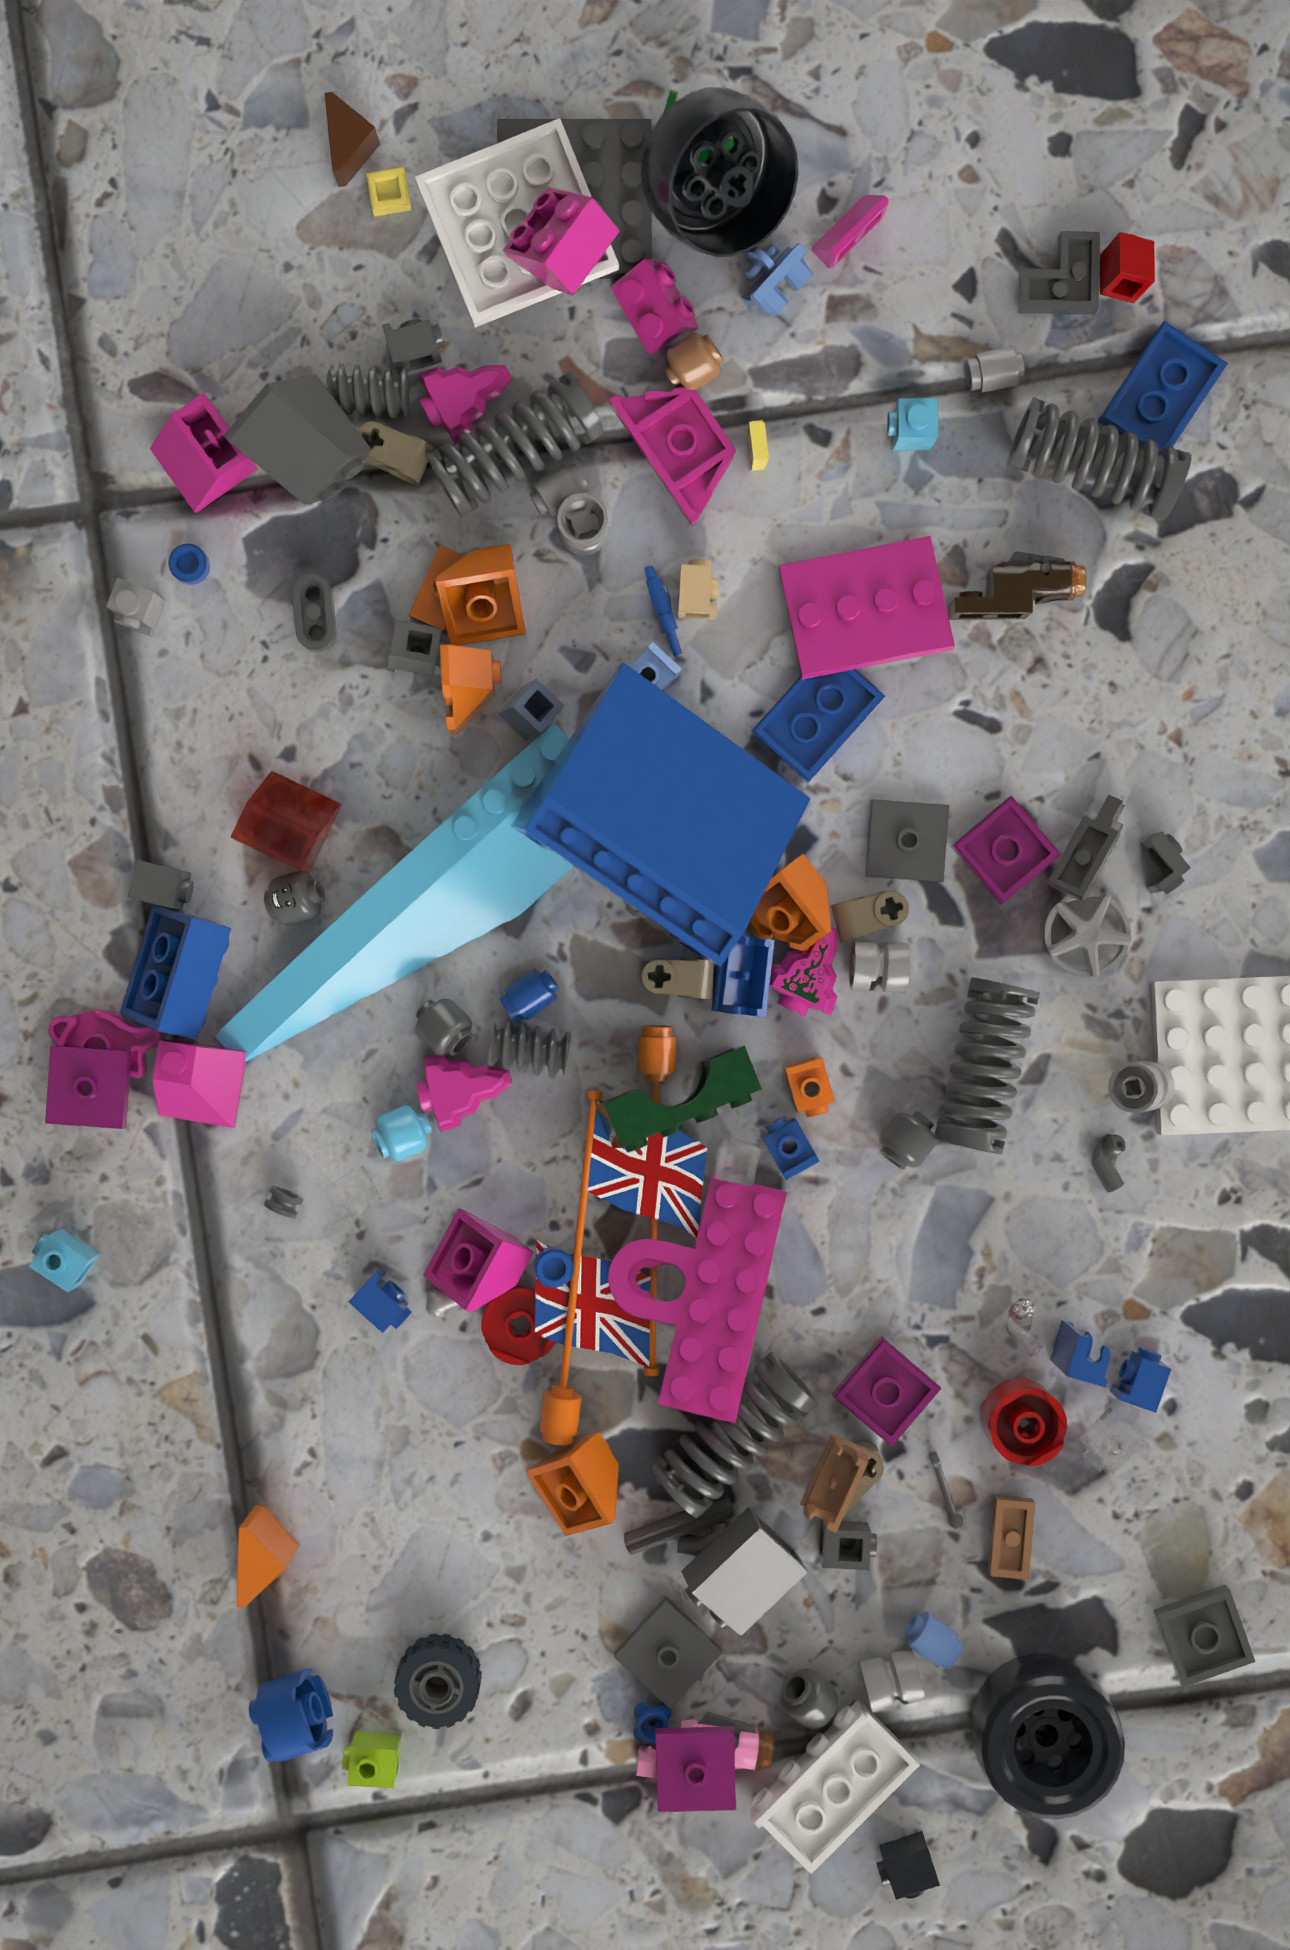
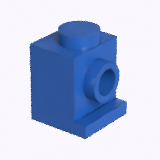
M783 1116L765 1126L767 1133L763 1134L761 1138L785 1180L820 1162L795 1118L788 1121ZM788 1139L796 1142V1149L792 1153H785L782 1150L783 1142Z
M379 1267L349 1300V1303L379 1331L384 1333L390 1325L397 1329L412 1312L407 1308L408 1303L404 1300L406 1296L404 1291L391 1280L387 1283L383 1281L381 1277L385 1271Z
M1139 1347L1138 1352L1132 1351L1129 1360L1126 1359L1122 1363L1119 1371L1120 1386L1112 1384L1110 1392L1120 1401L1156 1413L1171 1368L1160 1361L1162 1355Z

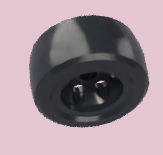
M707 87L691 92L676 101L660 117L650 133L643 153L641 168L642 188L649 209L664 229L692 250L714 257L735 256L750 251L764 242L778 228L788 213L796 193L799 175L798 154L793 139L780 119L757 99L726 87ZM732 137L734 146L730 150L725 151V142L728 138ZM703 149H708L707 159L699 163V153ZM700 180L701 187L699 191L691 193L690 187L692 183Z
M1035 1653L1016 1657L1002 1664L987 1677L977 1693L971 1717V1737L974 1752L986 1779L1006 1803L1018 1811L1036 1818L1058 1820L1077 1816L1096 1806L1108 1795L1117 1782L1124 1763L1125 1740L1120 1718L1109 1695L1091 1674L1070 1660L1056 1655ZM1063 1709L1071 1712L1068 1717L1062 1718L1058 1716V1710ZM1045 1724L1046 1729L1038 1731V1728ZM1022 1725L1023 1730L1017 1733V1730ZM1072 1733L1081 1735V1739L1076 1745L1067 1743V1738ZM1024 1749L1033 1751V1756L1028 1761L1020 1760L1021 1751ZM1052 1755H1059L1062 1758L1061 1763L1056 1767L1048 1765V1760Z

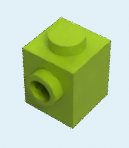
M356 1731L351 1745H345L343 1751L342 1770H348L347 1786L394 1789L399 1774L402 1734Z

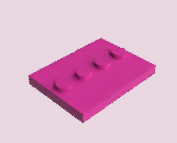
M931 536L779 565V575L801 679L921 657L954 649V639Z

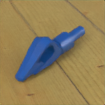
M647 566L644 568L647 577L646 584L655 613L658 615L662 634L666 633L673 656L680 655L682 650L675 632L678 626L671 612L670 594L653 566Z

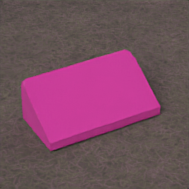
M885 195L863 196L812 246L813 253L829 269L833 268L884 218L889 199Z

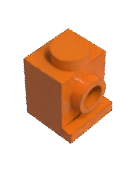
M820 1056L783 1067L795 1110L798 1113L805 1111L807 1117L828 1112L827 1104L835 1102L824 1066L825 1063L823 1057ZM808 1082H816L818 1085V1092L813 1096H808L804 1092V1087Z

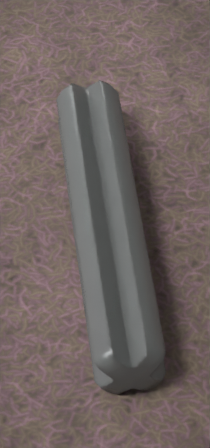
M723 1495L719 1499H713V1504L699 1518L690 1515L684 1510L624 1534L626 1549L630 1555H635L731 1518L734 1515L732 1503L727 1495Z

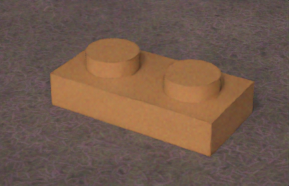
M994 1495L987 1570L990 1576L1029 1580L1035 1501L1032 1498Z

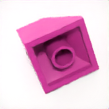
M176 1039L159 1040L152 1078L158 1115L235 1128L246 1065V1052Z
M458 1208L423 1276L465 1311L472 1312L515 1287L534 1251L511 1234Z

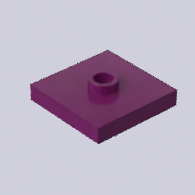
M1012 796L1006 798L950 846L1000 905L1005 903L1061 855Z
M50 1046L45 1124L115 1129L126 1128L132 1051Z
M881 1336L835 1389L832 1396L892 1447L942 1388Z
M734 1727L655 1728L658 1812L736 1810Z

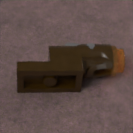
M1016 551L1008 562H1001L993 566L987 573V597H983V592L965 591L959 593V597H955L948 605L949 620H1025L1033 613V601H1035V605L1052 601H1073L1075 597H1082L1085 593V566L1076 565L1075 561H1065L1064 558Z

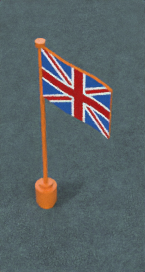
M645 1025L642 1026V1034L638 1035L637 1073L645 1074V1080L652 1081V1101L660 1104V1081H668V1074L676 1073V1036L672 1035V1026ZM650 1218V1239L657 1240L658 1220ZM536 1239L535 1257L541 1250L551 1246ZM567 1252L573 1262L574 1253ZM581 1255L571 1346L615 1354L644 1365L645 1376H658L659 1366L655 1365L656 1322L630 1315L616 1303L611 1294L608 1280L612 1260ZM657 1267L655 1269L649 1268V1274L639 1271L636 1276L637 1285L641 1289L649 1291L652 1297L657 1300ZM535 1276L534 1331L544 1338L564 1345L571 1278L561 1287L549 1288L542 1285Z
M588 1089L586 1098H590L560 1384H554L551 1386V1390L544 1391L542 1398L539 1430L543 1433L542 1441L553 1445H570L573 1443V1436L578 1434L582 1396L575 1393V1388L567 1385L588 1192L625 1211L670 1223L688 1232L696 1239L698 1236L707 1147L682 1132L664 1138L661 1137L659 1132L646 1138L648 1145L627 1153L625 1147L612 1148L596 1108V1104L603 1102L599 1100L602 1099L603 1092L600 1090Z

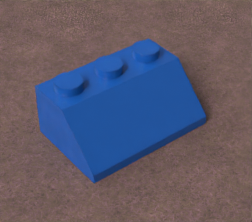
M153 904L120 1014L156 1031L198 1039L200 1029L206 1021V1010L211 993L217 985L219 967L223 955L229 946L231 928L207 919Z

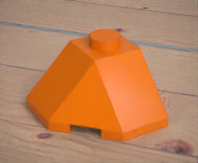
M440 645L443 698H445L446 707H449V713H446L447 730L451 735H459L495 696V684H502L501 661H494L491 650Z
M804 854L800 855L770 879L747 925L756 938L784 941L789 943V948L800 951L806 950L831 932L827 884Z

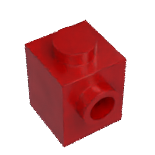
M1119 232L1100 254V295L1134 304L1155 282V244L1153 240Z

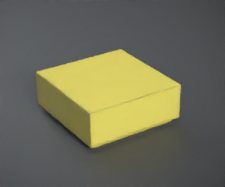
M404 167L366 173L374 217L412 210Z
M763 420L751 421L747 429L751 471L763 470L767 467L769 459L765 422L763 423Z

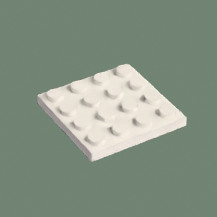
M560 118L415 176L416 184L475 328L562 293L561 291L551 289L502 251L509 242L514 228L523 223L533 209L535 199L542 192L546 191L548 187L592 197ZM611 244L582 284L619 270V263Z
M1290 976L1151 982L1154 1061L1163 1064L1171 1072L1174 1079V1093L1171 1100L1164 1107L1156 1109L1157 1134L1184 1135L1290 1130Z

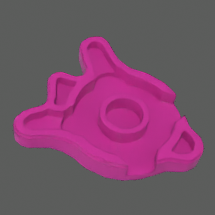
M106 1010L87 1011L72 1017L59 1016L54 1018L48 1027V1033L55 1041L56 1046L132 1051L130 1076L134 1078H140L146 1074V1052L157 1046L159 1040H163L164 1036L163 1032L156 1031L148 1026L132 1025L121 1016Z

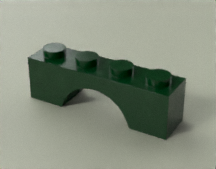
M741 1046L701 1061L699 1079L695 1089L687 1099L671 1107L660 1105L649 1099L640 1089L596 1104V1108L612 1148L625 1147L628 1153L648 1145L646 1138L660 1132L661 1137L664 1138L682 1131L683 1126L681 1123L695 1118L696 1123H700L717 1116L716 1108L729 1103L732 1109L749 1103L753 1100L751 1094L762 1088L746 1047Z

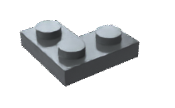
M1061 231L1058 236L1057 270L1022 269L1019 273L1018 313L1095 315L1099 306L1100 232Z

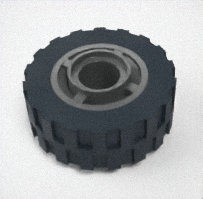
M435 1633L429 1634V1637L417 1639L414 1645H410L405 1650V1654L399 1662L394 1684H396L394 1695L398 1699L400 1710L407 1714L406 1717L409 1720L416 1721L419 1726L424 1728L425 1726L433 1727L432 1729H440V1727L445 1726L449 1728L454 1726L456 1722L463 1721L469 1711L472 1712L479 1695L482 1671L479 1670L480 1661L475 1657L471 1646L468 1647L462 1639L453 1638L450 1634L437 1635ZM441 1677L447 1683L436 1685L430 1681V1678Z

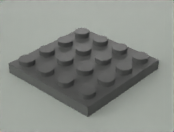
M497 119V143L556 119ZM561 119L592 198L620 230L611 243L619 263V270L597 279H620L643 259L652 260V212L645 199L641 179L643 153L649 135L652 132V119Z

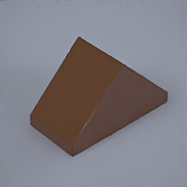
M327 92L324 94L332 171L338 187L348 185L378 148L380 141L375 126L333 92Z

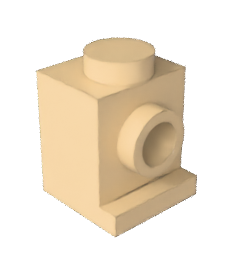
M692 559L689 560L688 564H681L678 618L716 620L718 605H710V601L718 600L719 578H711V561Z

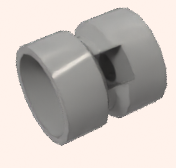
M578 493L571 495L563 501L558 510L557 522L560 538L566 549L582 556L594 554L602 549L608 538L609 526L607 510L601 500L592 494Z
M853 941L849 966L850 990L873 991L876 986H880L883 992L906 993L910 975L909 944L886 942L882 948H879L876 942Z
M1156 1061L1128 1062L1120 1065L1112 1072L1108 1081V1092L1113 1103L1121 1110L1129 1113L1151 1111L1164 1107L1171 1100L1174 1093V1079L1171 1072L1163 1064Z
M912 1649L891 1653L889 1661L886 1662L880 1656L859 1661L872 1713L893 1708L895 1700H899L903 1705L925 1700Z

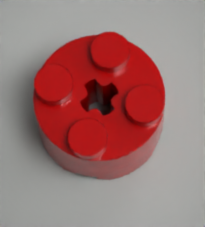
M1027 1377L1006 1380L994 1387L981 1404L983 1430L996 1450L1006 1460L1026 1466H1039L1052 1460L1061 1451L1068 1427L1067 1416L1061 1404L1039 1383ZM1026 1416L1028 1424L1025 1427H1021L1020 1419Z

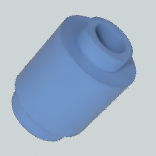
M927 1611L920 1615L914 1614L904 1628V1634L907 1635L905 1639L906 1645L936 1667L943 1666L945 1669H949L962 1654L964 1644L958 1639V1634Z

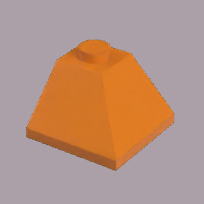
M511 544L472 550L436 577V585L450 645L459 646L526 634Z
M599 1431L573 1440L572 1444L563 1446L525 1471L565 1536L609 1525L616 1519L619 1464L612 1454L609 1444L602 1438Z

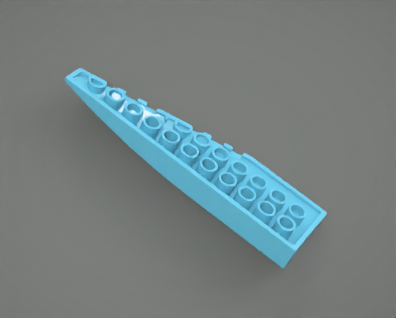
M552 723L317 937L215 1035L217 1040L227 1049L246 1052V1062L335 1013L348 1008L365 997L423 968L438 958L453 952L468 942L481 937L498 926L520 916L569 872L574 865L555 852L543 849L511 827V824L569 741V738L556 723Z

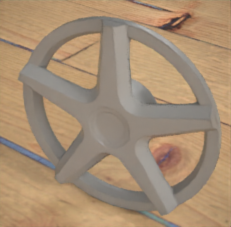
M1090 891L1087 895L1089 898L1098 899L1088 917H1081L1066 905L1068 902L1075 900V898L1067 895L1054 905L1045 922L1044 941L1050 957L1060 968L1073 975L1093 977L1112 970L1124 958L1132 940L1129 920L1123 908L1109 895L1097 891ZM1108 905L1117 913L1122 924L1123 933L1102 927L1101 923ZM1058 912L1071 927L1070 935L1052 945L1051 926ZM1100 944L1121 945L1116 956L1109 963L1099 968L1098 946ZM1075 948H1081L1087 970L1069 966L1058 955Z

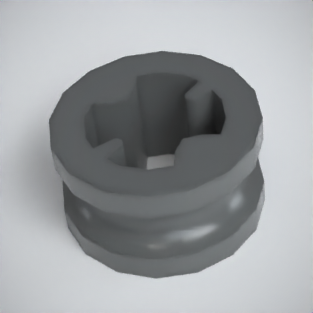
M272 1186L270 1189L272 1197L265 1200L264 1206L285 1217L296 1218L298 1212L295 1208L297 1205H301L304 1199L287 1189Z

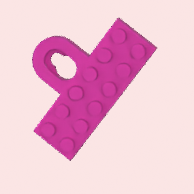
M712 1174L694 1249L656 1239H639L625 1245L615 1255L610 1265L608 1280L611 1294L616 1303L630 1315L676 1327L658 1405L736 1423L786 1200V1191ZM661 1265H672L683 1273L686 1281L685 1289L676 1300L670 1302L658 1301L652 1297L649 1291H645L637 1285L636 1276L638 1272L644 1268L655 1269Z

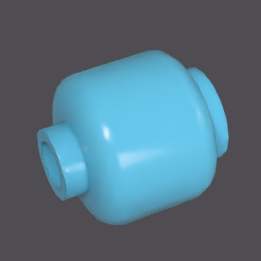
M402 1105L380 1115L376 1119V1128L371 1130L372 1137L383 1158L389 1156L394 1162H401L424 1151L428 1143L426 1135L432 1132L424 1112L416 1114L413 1108L408 1105Z

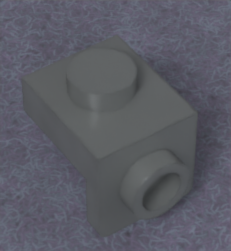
M1162 831L1151 834L1140 843L1163 873L1146 887L1150 893L1163 891L1165 894H1168L1185 881L1182 875L1191 867L1180 855L1183 852L1182 847L1170 834L1165 835Z

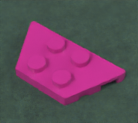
M685 387L674 388L670 392H662L660 390L644 392L642 396L621 398V395L613 396L609 399V405L692 527L699 520L736 454V449L695 389L688 390Z

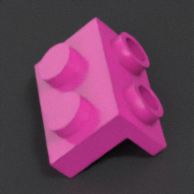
M643 259L610 288L647 354L655 355L683 332H694L698 325L693 318L695 316L693 306L684 296L680 295L674 284L676 277L671 268L664 262L651 259Z

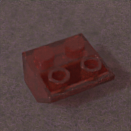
M271 770L247 801L230 838L302 872L310 873L342 804Z

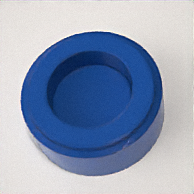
M181 544L169 556L168 565L170 572L184 584H198L209 573L210 562L208 556L201 548L194 544Z
M548 1247L541 1250L535 1257L533 1263L534 1274L542 1285L549 1288H558L565 1285L572 1277L573 1262L563 1249Z

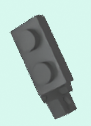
M1108 795L1099 813L1091 809L1087 816H1083L1048 880L1050 887L1084 903L1121 835L1120 832L1123 824L1117 821L1125 807L1122 800Z

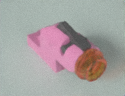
M707 1712L700 1721L690 1719L680 1723V1728L733 1726L735 1769L760 1771L761 1767H771L774 1745L773 1735L765 1734L764 1730L755 1728L754 1725L712 1712ZM656 1743L638 1745L636 1776L657 1779Z

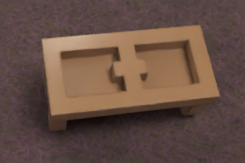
M831 1433L800 1502V1505L804 1506L806 1518L811 1520L813 1516H817L825 1521L826 1529L837 1533L868 1464V1449Z

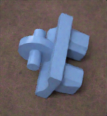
M772 243L765 251L758 247L748 251L747 257L752 265L746 270L745 275L751 281L760 273L762 276L741 298L746 306L757 305L769 317L776 316L789 301L776 287L778 283L784 278L796 291L804 286L813 276L809 266L802 258L807 252L800 243H797L793 249L787 247L774 262L772 259L779 253V250Z

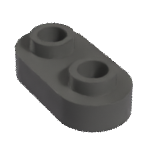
M313 572L305 573L296 579L292 588L296 636L298 641L307 650L323 652L334 644L337 636L333 590L330 583L322 575ZM312 589L320 590V597L316 601L308 600V593ZM316 627L324 629V634L320 639H312L311 632Z

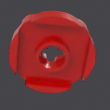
M516 1286L488 1303L482 1317L481 1330L489 1350L499 1360L511 1365L530 1364V1362L536 1361L548 1354L555 1344L554 1341L544 1338L534 1331L535 1288ZM522 1315L527 1317V1323L531 1325V1330H523L521 1335H517L514 1333L515 1327L509 1323L512 1318L518 1319Z

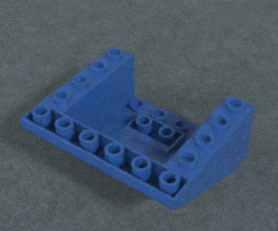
M621 663L511 824V827L543 849L555 852L669 931L670 937L690 951L721 967L743 935L811 798L627 664Z

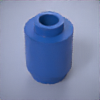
M534 968L506 988V994L500 997V1002L516 1023L523 1019L528 1021L557 1000L555 991L559 987L547 970L540 973Z

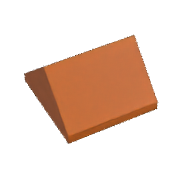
M255 1505L239 1527L236 1607L244 1608L280 1575L286 1569L300 1545L263 1505Z

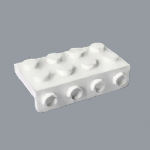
M858 1699L851 1707L845 1706L837 1713L833 1725L824 1734L818 1733L810 1740L806 1747V1752L796 1762L792 1760L784 1766L779 1774V1779L769 1789L763 1788L757 1793L750 1807L752 1823L757 1828L763 1826L812 1874L920 1766L919 1760Z

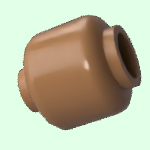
M693 332L667 350L666 355L670 365L664 370L675 388L683 385L688 390L695 389L698 391L720 375V363L724 359L708 334L702 337L700 334Z

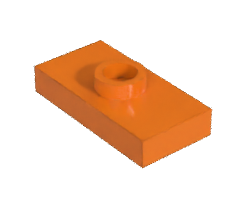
M442 545L439 546L408 614L410 618L431 627L441 628L443 633L446 632L447 629L436 585V577L464 557V555Z

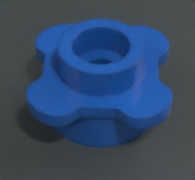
M643 1702L637 1704L634 1708V1715L637 1717V1726L633 1730L635 1739L640 1742L656 1743L655 1728H669L668 1719L672 1715V1710L664 1703L658 1706H648ZM654 1719L656 1724L650 1725L649 1721Z

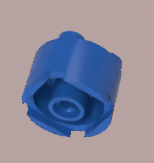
M305 1668L263 1682L258 1689L256 1699L249 1703L250 1719L253 1724L258 1725L262 1738V1753L267 1762L275 1760L283 1762L324 1749L332 1741L333 1729L327 1730L326 1718L333 1716L330 1697L319 1675L313 1677L310 1675V1672L313 1670L311 1668Z

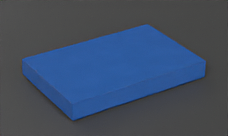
M1163 321L1097 421L1104 426L1114 425L1118 429L1119 436L1130 431L1135 433L1139 444L1143 440L1153 439L1158 444V451L1166 446L1173 447L1228 363Z
M856 669L808 679H801L800 676L755 726L751 733L806 783H809L883 700L885 695Z

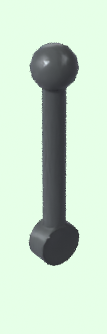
M937 1452L929 1453L950 1514L948 1523L952 1528L958 1529L963 1524V1518L960 1514H957Z

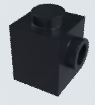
M923 1831L879 1845L883 1860L876 1862L883 1886L891 1885L896 1900L904 1897L908 1899L916 1898L922 1895L925 1890L940 1886Z

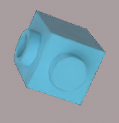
M938 398L898 399L893 412H888L887 435L892 436L893 451L932 449L938 438Z
M60 1229L50 1235L44 1234L32 1250V1253L36 1256L29 1267L66 1292H69L80 1286L100 1253L65 1230Z

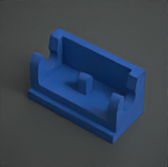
M741 936L722 966L716 965L711 1011L766 1018L775 940Z
M1062 1320L1050 1361L1067 1377L1106 1388L1108 1380L1105 1378V1374L1110 1360L1109 1348L1103 1345L1100 1350L1099 1359L1097 1361L1092 1360L1089 1357L1093 1344L1092 1335L1089 1332H1085L1083 1335L1073 1327V1323Z

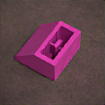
M548 187L546 191L542 192L535 199L533 209L523 223L514 228L509 242L502 251L551 289L574 295L620 230L592 197Z
M204 392L170 416L149 448L195 513L258 470L255 463L225 437L224 434L228 431L229 426Z

